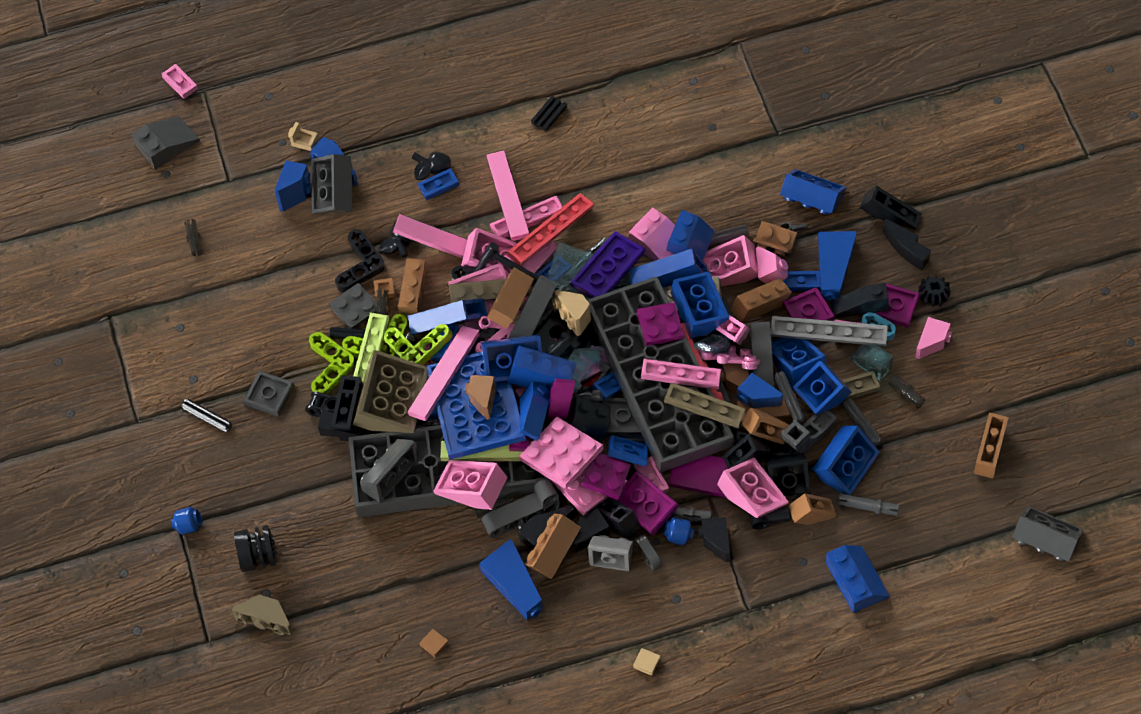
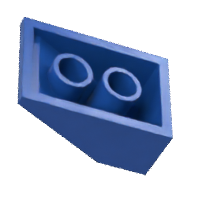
M781 337L771 342L772 361L780 372L785 373L792 387L820 360L827 364L825 355L808 340Z

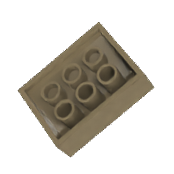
M374 350L368 361L352 425L371 431L414 433L417 418L409 416L408 410L426 384L427 367Z

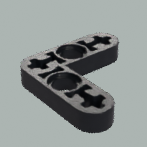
M358 229L349 232L348 241L362 262L336 277L335 284L340 292H346L357 283L362 284L381 273L385 268L381 255L366 235ZM354 237L360 238V245L356 239H353ZM366 248L371 250L367 255L361 253ZM359 270L365 272V274L361 277H357L355 275V273Z

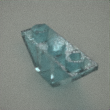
M602 346L575 349L569 356L568 360L577 363L572 380H575L573 393L576 394L581 388L582 384L580 381L583 378L587 380L593 371L590 369L592 365L595 364L597 366L603 358L601 353L604 348Z

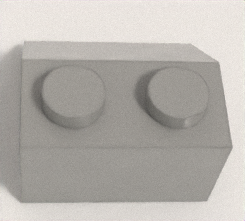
M605 535L593 536L588 547L590 566L629 571L633 553V541H629L626 538L613 539Z

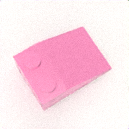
M652 207L629 231V239L645 248L644 254L656 261L674 255V253L666 251L675 225L668 217Z
M475 228L468 236L461 266L475 268L490 243H495L499 247V254L502 256L507 255L508 250L517 243ZM494 260V262L487 263L484 268L498 264L499 262ZM503 265L505 273L508 276L511 271L505 265Z
M745 235L708 250L704 256L703 262L707 265V271L710 272L711 277L719 276L721 286L745 283L758 277L755 245Z
M755 458L724 470L717 484L728 500L756 518L789 503Z
M449 460L433 492L436 495L473 508L492 510L507 476L497 463Z

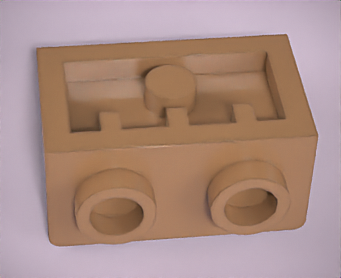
M762 221L753 242L757 243L756 247L759 246L765 250L770 247L775 249L774 253L785 256V253L791 254L798 233Z

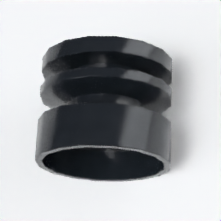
M268 525L263 526V535L260 534L259 528L255 527V537H251L247 529L234 532L236 551L242 573L256 570V561L258 560L262 568H266L267 558L271 567L276 566L277 550L274 536Z

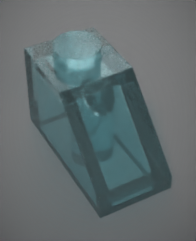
M861 345L849 358L865 371H874L879 381L890 371L893 362L892 355L879 346Z

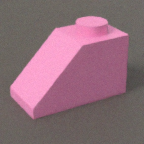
M759 246L756 247L758 279L767 284L779 278L782 280L788 278V264L784 259Z
M730 315L726 322L716 328V330L741 345L751 330Z
M928 317L917 346V359L942 350L945 343L950 342L952 332L949 331L950 323Z

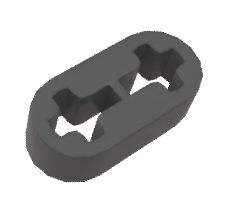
M642 535L634 539L636 548L650 569L654 571L661 567L662 562L647 538Z

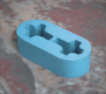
M872 312L863 315L862 323L867 324V321L873 320L874 323L870 324L888 326L890 332H887V341L894 338L896 328L893 323Z

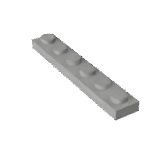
M772 316L771 337L886 346L888 326Z

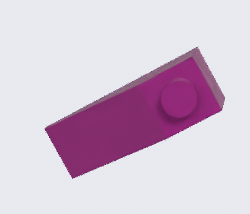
M555 379L549 392V405L544 423H551L556 417L566 421L575 387V380Z

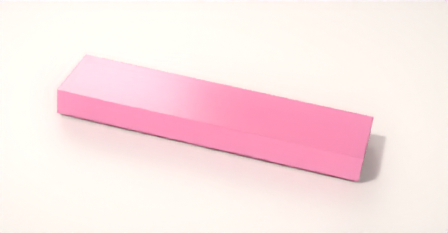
M557 196L522 210L527 228L546 221L563 207ZM505 218L490 224L493 234L502 238L510 236Z
M399 214L393 233L463 259L467 243L466 239Z
M644 359L641 379L719 390L721 369Z

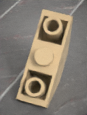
M555 290L554 299H552L554 309L559 311L562 320L567 322L570 330L572 329L577 336L581 335L591 321L589 302L582 294Z

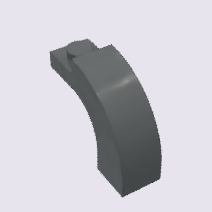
M827 410L818 415L814 414L803 425L794 420L782 432V439L797 452L804 453L825 438L824 434L838 419Z

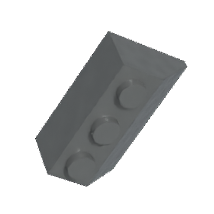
M332 154L311 159L312 214L352 211L351 156Z
M397 439L394 444H390L386 449V453L375 461L372 469L361 477L362 491L381 503L418 461L414 442L412 440Z
M1028 506L1021 514L1012 538H1015L1020 544L1034 546L1041 553L1048 552L1060 561H1069L1074 554L1084 529Z

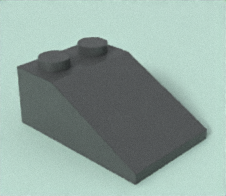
M180 116L146 124L131 134L135 147L154 169L200 141Z

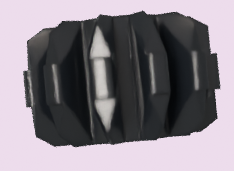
M937 274L934 278L928 275L927 280L922 279L921 285L918 287L920 300H924L925 305L931 303L932 308L935 304L941 306L942 302L946 303L951 294L949 282H945L944 277L939 279Z

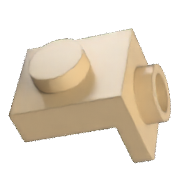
M295 122L293 128L291 127L289 130L288 138H290L291 146L311 151L318 139V133L301 129L300 124Z

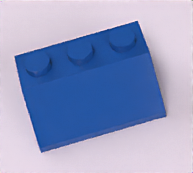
M794 169L786 174L780 195L784 196V199L787 201H798L804 207H815L821 213L830 214L836 211L847 187Z
M709 271L673 280L671 295L690 339L710 334L729 319V315Z
M539 335L480 342L485 375L494 376L495 382L508 380L518 345L542 352Z
M518 345L507 383L528 388L532 382L545 386L550 392L556 378L572 380L577 363Z
M842 426L812 471L824 484L840 493L851 495L880 451L858 426Z
M844 545L827 552L826 565L853 613L890 597L862 546Z

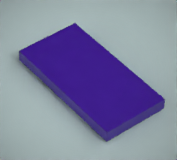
M614 231L572 279L570 286L589 298L612 292L644 255L645 248Z

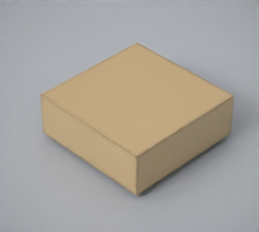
M641 648L633 668L652 676L660 660V655Z

